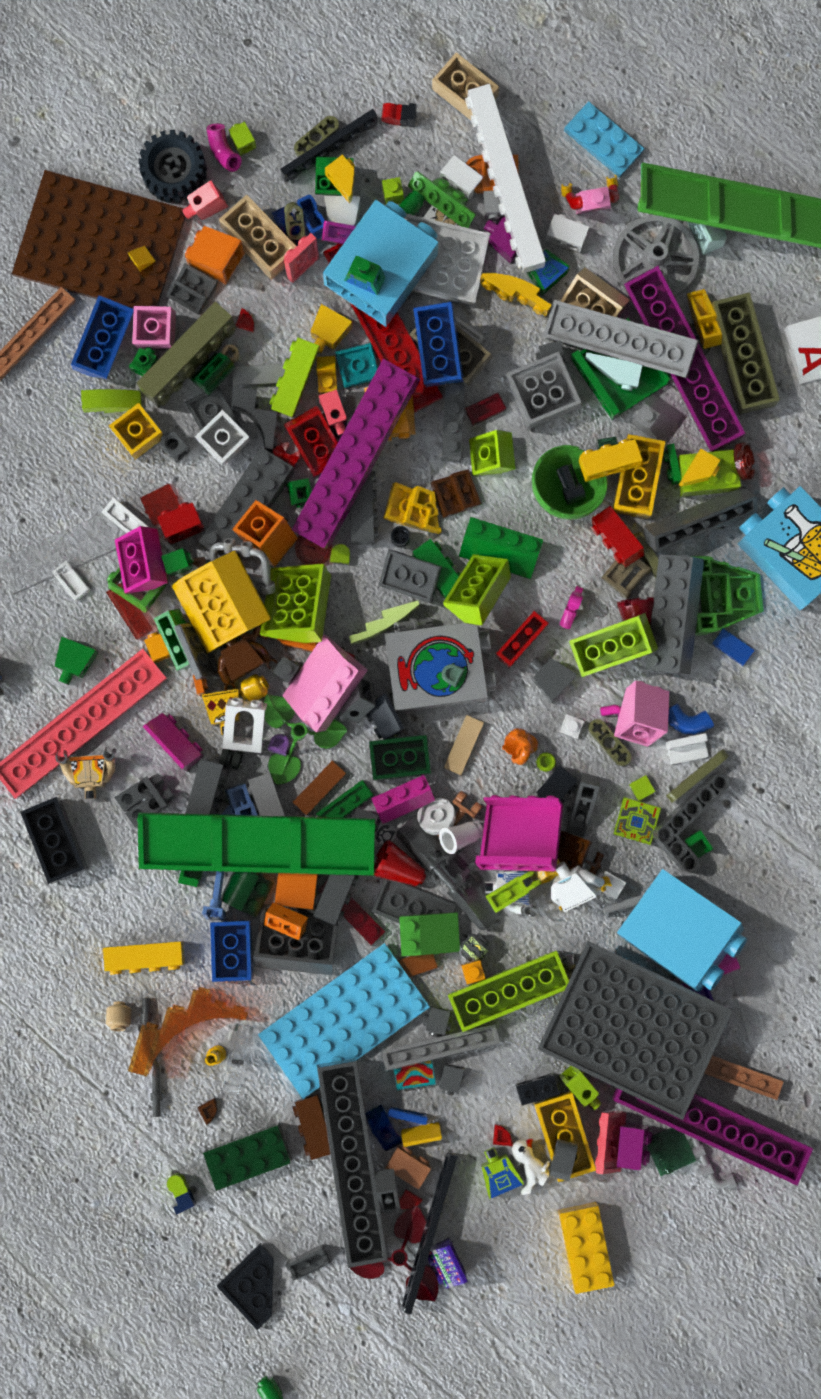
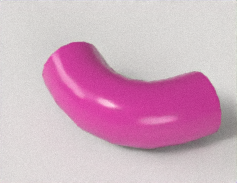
M219 123L208 125L206 127L207 137L213 156L228 171H237L241 166L242 159L239 154L230 148L226 138L225 126Z

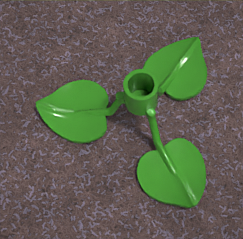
M267 694L264 703H267L265 721L273 728H280L285 723L287 726L292 727L291 736L294 740L288 755L286 754L285 757L274 753L268 762V769L274 783L280 785L293 780L300 771V760L297 757L291 756L297 741L303 740L306 734L314 735V742L317 746L329 749L339 743L347 729L340 722L333 720L326 731L311 732L303 723L294 724L288 722L294 717L295 711L284 697Z

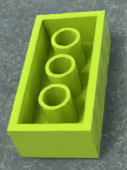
M645 613L569 640L582 677L658 650Z

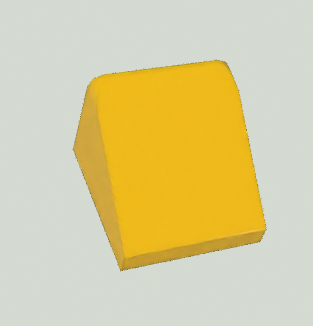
M145 246L128 252L129 257L140 272L156 262Z

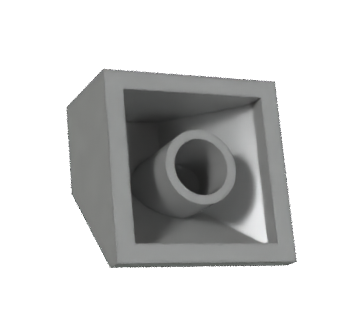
M653 393L636 414L631 424L652 439L666 441L684 415Z

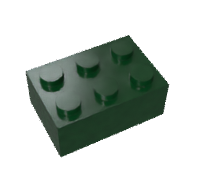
M427 735L369 741L373 781L431 775Z

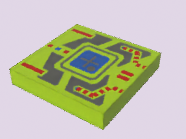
M623 797L613 835L651 845L652 833L656 827L661 808Z

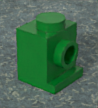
M148 347L145 349L139 348L135 358L129 365L131 371L143 376L158 361L155 355L156 352ZM143 357L147 358L146 362H141Z
M309 478L286 483L291 506L297 505V508L304 507L311 494ZM297 492H300V498H298Z

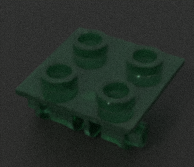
M669 1128L652 1135V1141L649 1143L648 1149L660 1177L696 1161L684 1133Z

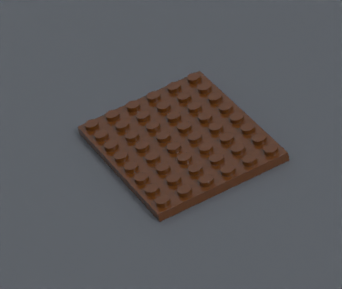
M44 170L11 274L18 278L57 289L62 287L65 291L97 299L98 295L132 309H134V306H159L186 219L182 211L183 208ZM145 246L156 262L140 272L129 257L128 252Z

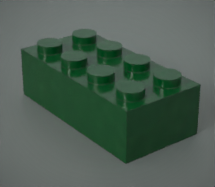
M280 1123L208 1148L203 1152L216 1191L292 1162Z

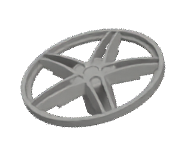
M657 215L647 216L629 224L619 235L613 250V268L617 279L624 288V284L656 266H659L669 286L667 265H693L685 282L672 291L674 297L682 293L691 284L699 265V251L693 235L683 224L672 218ZM647 222H664L653 244L631 230ZM667 224H670L671 228L664 244L660 240ZM674 226L687 237L692 247L693 255L668 250ZM627 234L643 245L645 249L642 250L636 243L631 241ZM625 239L642 254V258L621 272L619 250ZM671 258L690 259L693 262L671 261ZM643 264L644 268L625 279V275Z

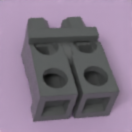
M159 773L150 778L146 776L114 797L136 829H138L137 818L139 812L159 813L168 807L167 803L175 797L169 788L159 793L157 787L164 783Z

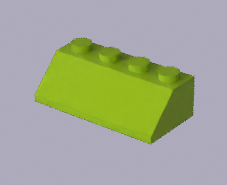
M472 555L444 600V606L464 623L483 625L511 578L508 559Z

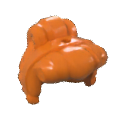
M515 728L506 735L502 749L512 755L511 760L514 764L523 765L527 762L530 754L537 750L538 741L526 730Z

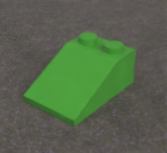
M458 912L399 916L401 956L460 952Z

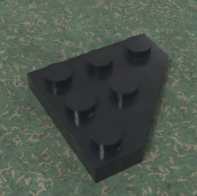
M261 1243L217 1284L219 1290L256 1330L272 1316L274 1257Z

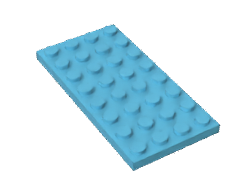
M384 943L260 1032L258 1036L299 1095L304 1099L320 1087L316 1065L352 1058L358 1060L430 1006Z

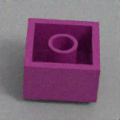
M625 1123L620 1127L617 1167L641 1171L647 1166V1163L650 1162V1151H647L652 1141V1131H649L650 1126Z

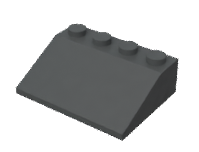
M263 904L255 947L254 966L332 975L338 922L334 926L314 918L316 910L286 907L308 917L306 931L300 940H297L264 925L266 912L271 905Z

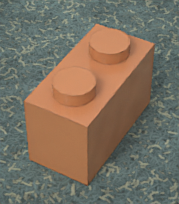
M397 1145L385 1165V1169L394 1168L396 1176L419 1190L431 1170L430 1161L422 1156H419V1158L412 1154L413 1151L408 1147Z

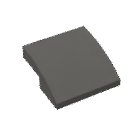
M184 263L177 279L173 280L166 297L199 314L212 295L218 281Z

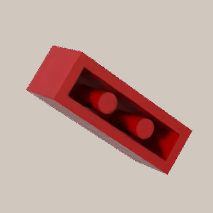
M611 506L591 518L593 532L596 536L600 535L602 537L604 546L608 550L611 549L613 551V556L619 564L622 563L626 568L644 556V547Z
M533 611L496 653L495 657L510 669L548 626V622Z

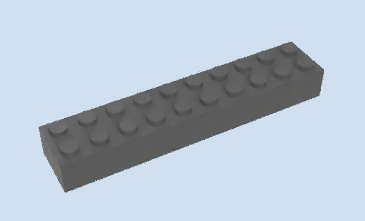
M355 1058L318 1064L316 1066L348 1268L388 1261L357 1061Z

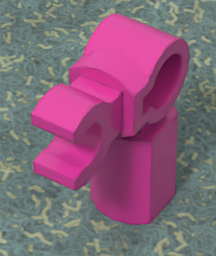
M576 585L575 591L571 593L559 623L561 627L571 628L583 599L582 591L584 588Z

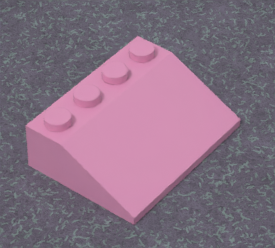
M323 635L322 642L316 645L283 694V697L300 719L315 732L326 731L368 669L328 636Z

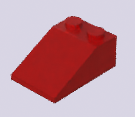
M315 406L284 424L314 477L323 472L338 444L321 411Z

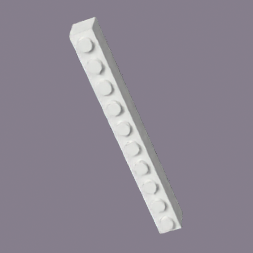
M487 84L468 90L467 98H465L466 105L472 111L471 121L473 127H477V140L484 149L482 156L484 162H488V175L495 184L493 191L495 197H499L501 203L498 204L499 210L506 219V222H504L505 230L507 233L510 232L512 238L510 239L512 251L515 250L517 257H515L518 269L521 268L522 273L543 268L546 261L491 86Z

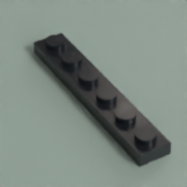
M371 109L282 167L280 172L284 181L294 180L302 171L311 169L316 163V157H328L334 150L343 148L349 140L357 139L366 129H372L377 123V114L374 109Z

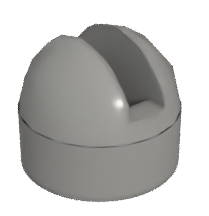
M567 954L562 958V965L565 969H575L576 960L574 954Z

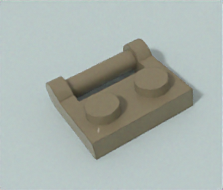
M640 559L626 568L622 563L619 564L615 560L601 579L619 592L622 597L628 599L633 589L652 570ZM637 566L640 569L639 572L625 588L620 584Z

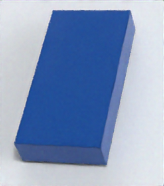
M724 628L712 642L714 647L741 666H744L755 651Z
M389 1107L388 1117L423 1125L427 1123L428 1116L426 1114Z

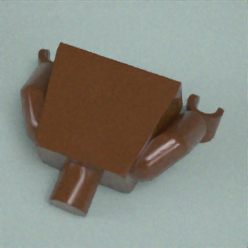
M234 638L225 643L228 648L221 651L222 655L218 659V673L223 682L224 690L227 691L228 685H232L234 689L236 688L234 681L264 664L268 669H271L269 662L274 661L277 664V661L263 645L253 640L246 641L245 638L240 641Z

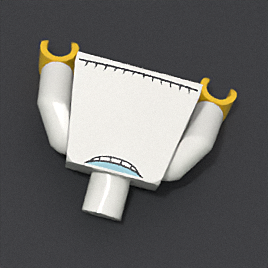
M565 862L557 864L556 871L558 875L551 886V900L559 906V910L566 912L595 898L599 891L598 887L601 888V891H606L605 886H612L611 880L607 876H596L585 869L583 870L580 866L569 870Z

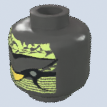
M474 933L470 934L461 944V948L464 951L462 953L463 957L469 962L472 960L481 961L490 950L488 946L490 942L480 933L477 935Z

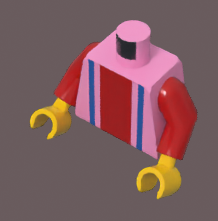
M614 175L615 177L611 179L608 176L606 177L607 187L585 190L575 195L572 192V183H569L568 186L561 184V195L566 198L571 209L576 210V214L610 209L611 203H616L619 200L617 175Z

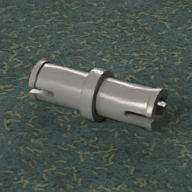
M431 617L417 620L411 618L409 621L395 622L394 628L399 629L394 630V632L431 628L433 623H427L433 622Z

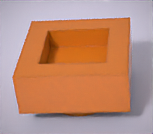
M193 675L197 695L206 694V689H208L207 679L196 680Z

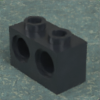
M553 1073L515 1084L522 1106L560 1095Z

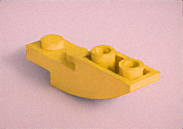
M483 273L481 275V285L486 290H492L497 293V296L503 301L508 300L512 302L516 297L521 304H527L532 307L536 314H543L546 317L549 314L552 305L538 296L540 288L523 279L505 274Z

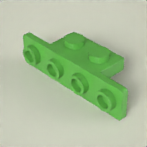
M419 171L414 173L408 188L419 192L427 202L459 226L469 228L476 214L465 206L469 199L464 196V193L451 187L450 183L443 178L431 181Z

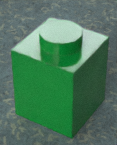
M183 548L161 556L166 572L170 576L193 569V556L191 552Z

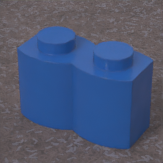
M309 194L298 199L297 204L303 210L304 223L306 224L308 234L312 233L316 239L322 237L325 220L318 211L315 199Z

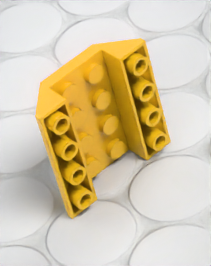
M236 550L205 564L180 578L172 585L207 654L241 634L271 620Z

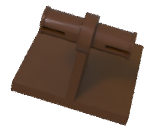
M561 831L558 859L560 863L565 862L569 870L576 866L582 868L583 864L586 863L591 866L589 872L596 875L598 869L600 870L602 867L600 864L604 854L597 852L593 862L587 860L586 857L592 842Z

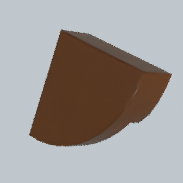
M215 1098L197 1107L206 1125L214 1119L217 1113V1101Z

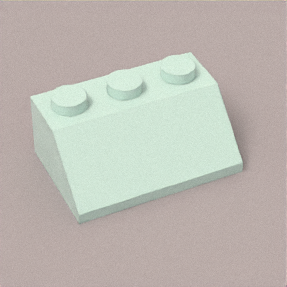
M687 222L702 255L724 246L727 238L724 229Z

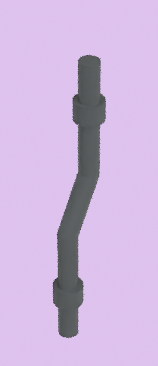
M142 998L140 1022H142L143 1049L152 1069L150 1101H152L153 1117H160V1101H162L160 1067L150 1045V1021H152L150 998Z

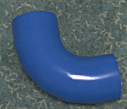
M679 703L669 707L668 723L673 729L682 734L697 735L714 727L711 717L705 710L697 715L688 716L683 712Z

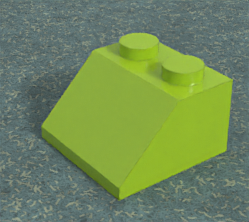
M494 430L469 439L473 476L502 474L516 469L512 432Z

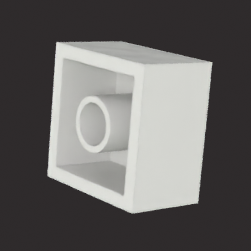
M223 410L195 436L197 441L223 467L250 442V437Z

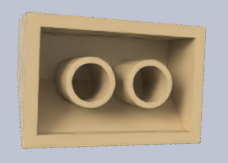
M586 267L575 276L561 299V302L619 318L630 299Z

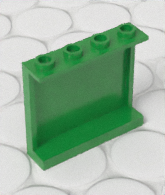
M583 349L580 352L577 350L572 353L570 359L611 420H614L653 393H656L668 385L670 381V373L642 366L638 387L636 389L633 388L632 391L621 389L622 386L615 384L585 360L586 353L606 357L611 356Z

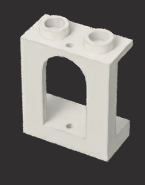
M241 698L228 700L225 711L223 749L255 753L262 752L267 703H262L260 700L243 701ZM248 711L254 717L253 738L234 736L235 716L238 712Z

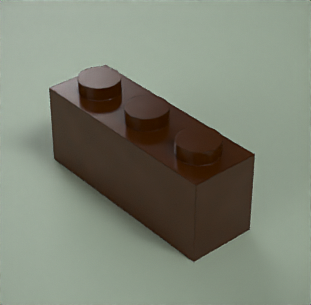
M315 1094L296 1100L295 1106L292 1107L295 1118L299 1117L301 1125H298L300 1136L305 1137L306 1144L303 1146L306 1156L310 1155L311 1160L330 1155L325 1118L319 1095Z

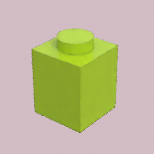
M245 121L234 124L228 130L230 138L240 156L256 149L255 140Z
M400 177L382 180L385 205L388 201L400 204L404 200Z

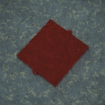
M170 484L140 498L145 508V514H148L153 526L159 524L157 517L161 515V512L171 509V511L175 510L180 505L177 500L178 496L174 494Z

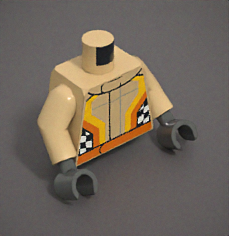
M106 747L103 755L69 757V760L67 759L68 752L66 750L63 751L64 757H60L58 752H56L55 759L60 763L63 774L75 788H84L85 799H96V787H105L115 772V748H113L112 754L107 752Z

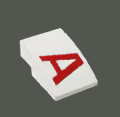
M821 316L787 325L784 331L789 343V354L799 385L821 379Z

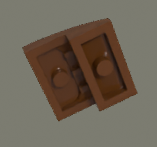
M468 469L430 483L433 492H435L443 518L481 505Z

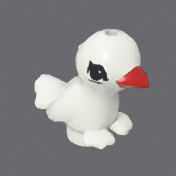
M533 1139L518 1140L512 1146L514 1162L517 1163V1166H520L521 1163L524 1164L527 1182L526 1186L521 1190L522 1195L531 1194L536 1183L543 1186L549 1177L547 1169L551 1162L548 1161L543 1164L534 1156L532 1150Z

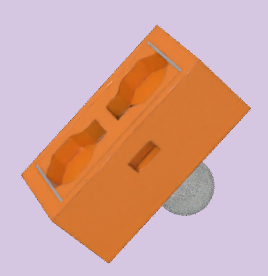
M273 902L266 912L264 925L300 940L306 931L308 917L299 914L298 908H286Z

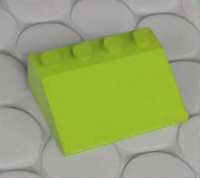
M324 564L270 568L271 581L275 582V592L266 595L265 607L271 620L261 624L260 635L301 643L322 642L331 574Z

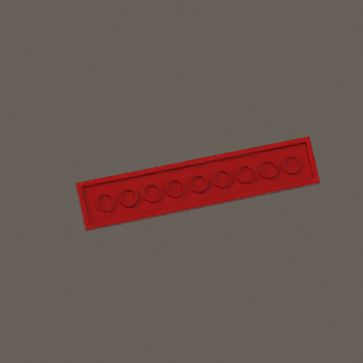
M337 244L323 251L328 264L343 244ZM349 302L380 362L385 359L421 379L413 393L414 413L443 399L437 386L426 387L424 385L420 354L398 312L387 327H385Z

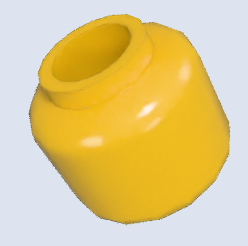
M254 674L241 682V689L239 691L243 699H248L249 701L259 700L267 695L269 684L264 676Z

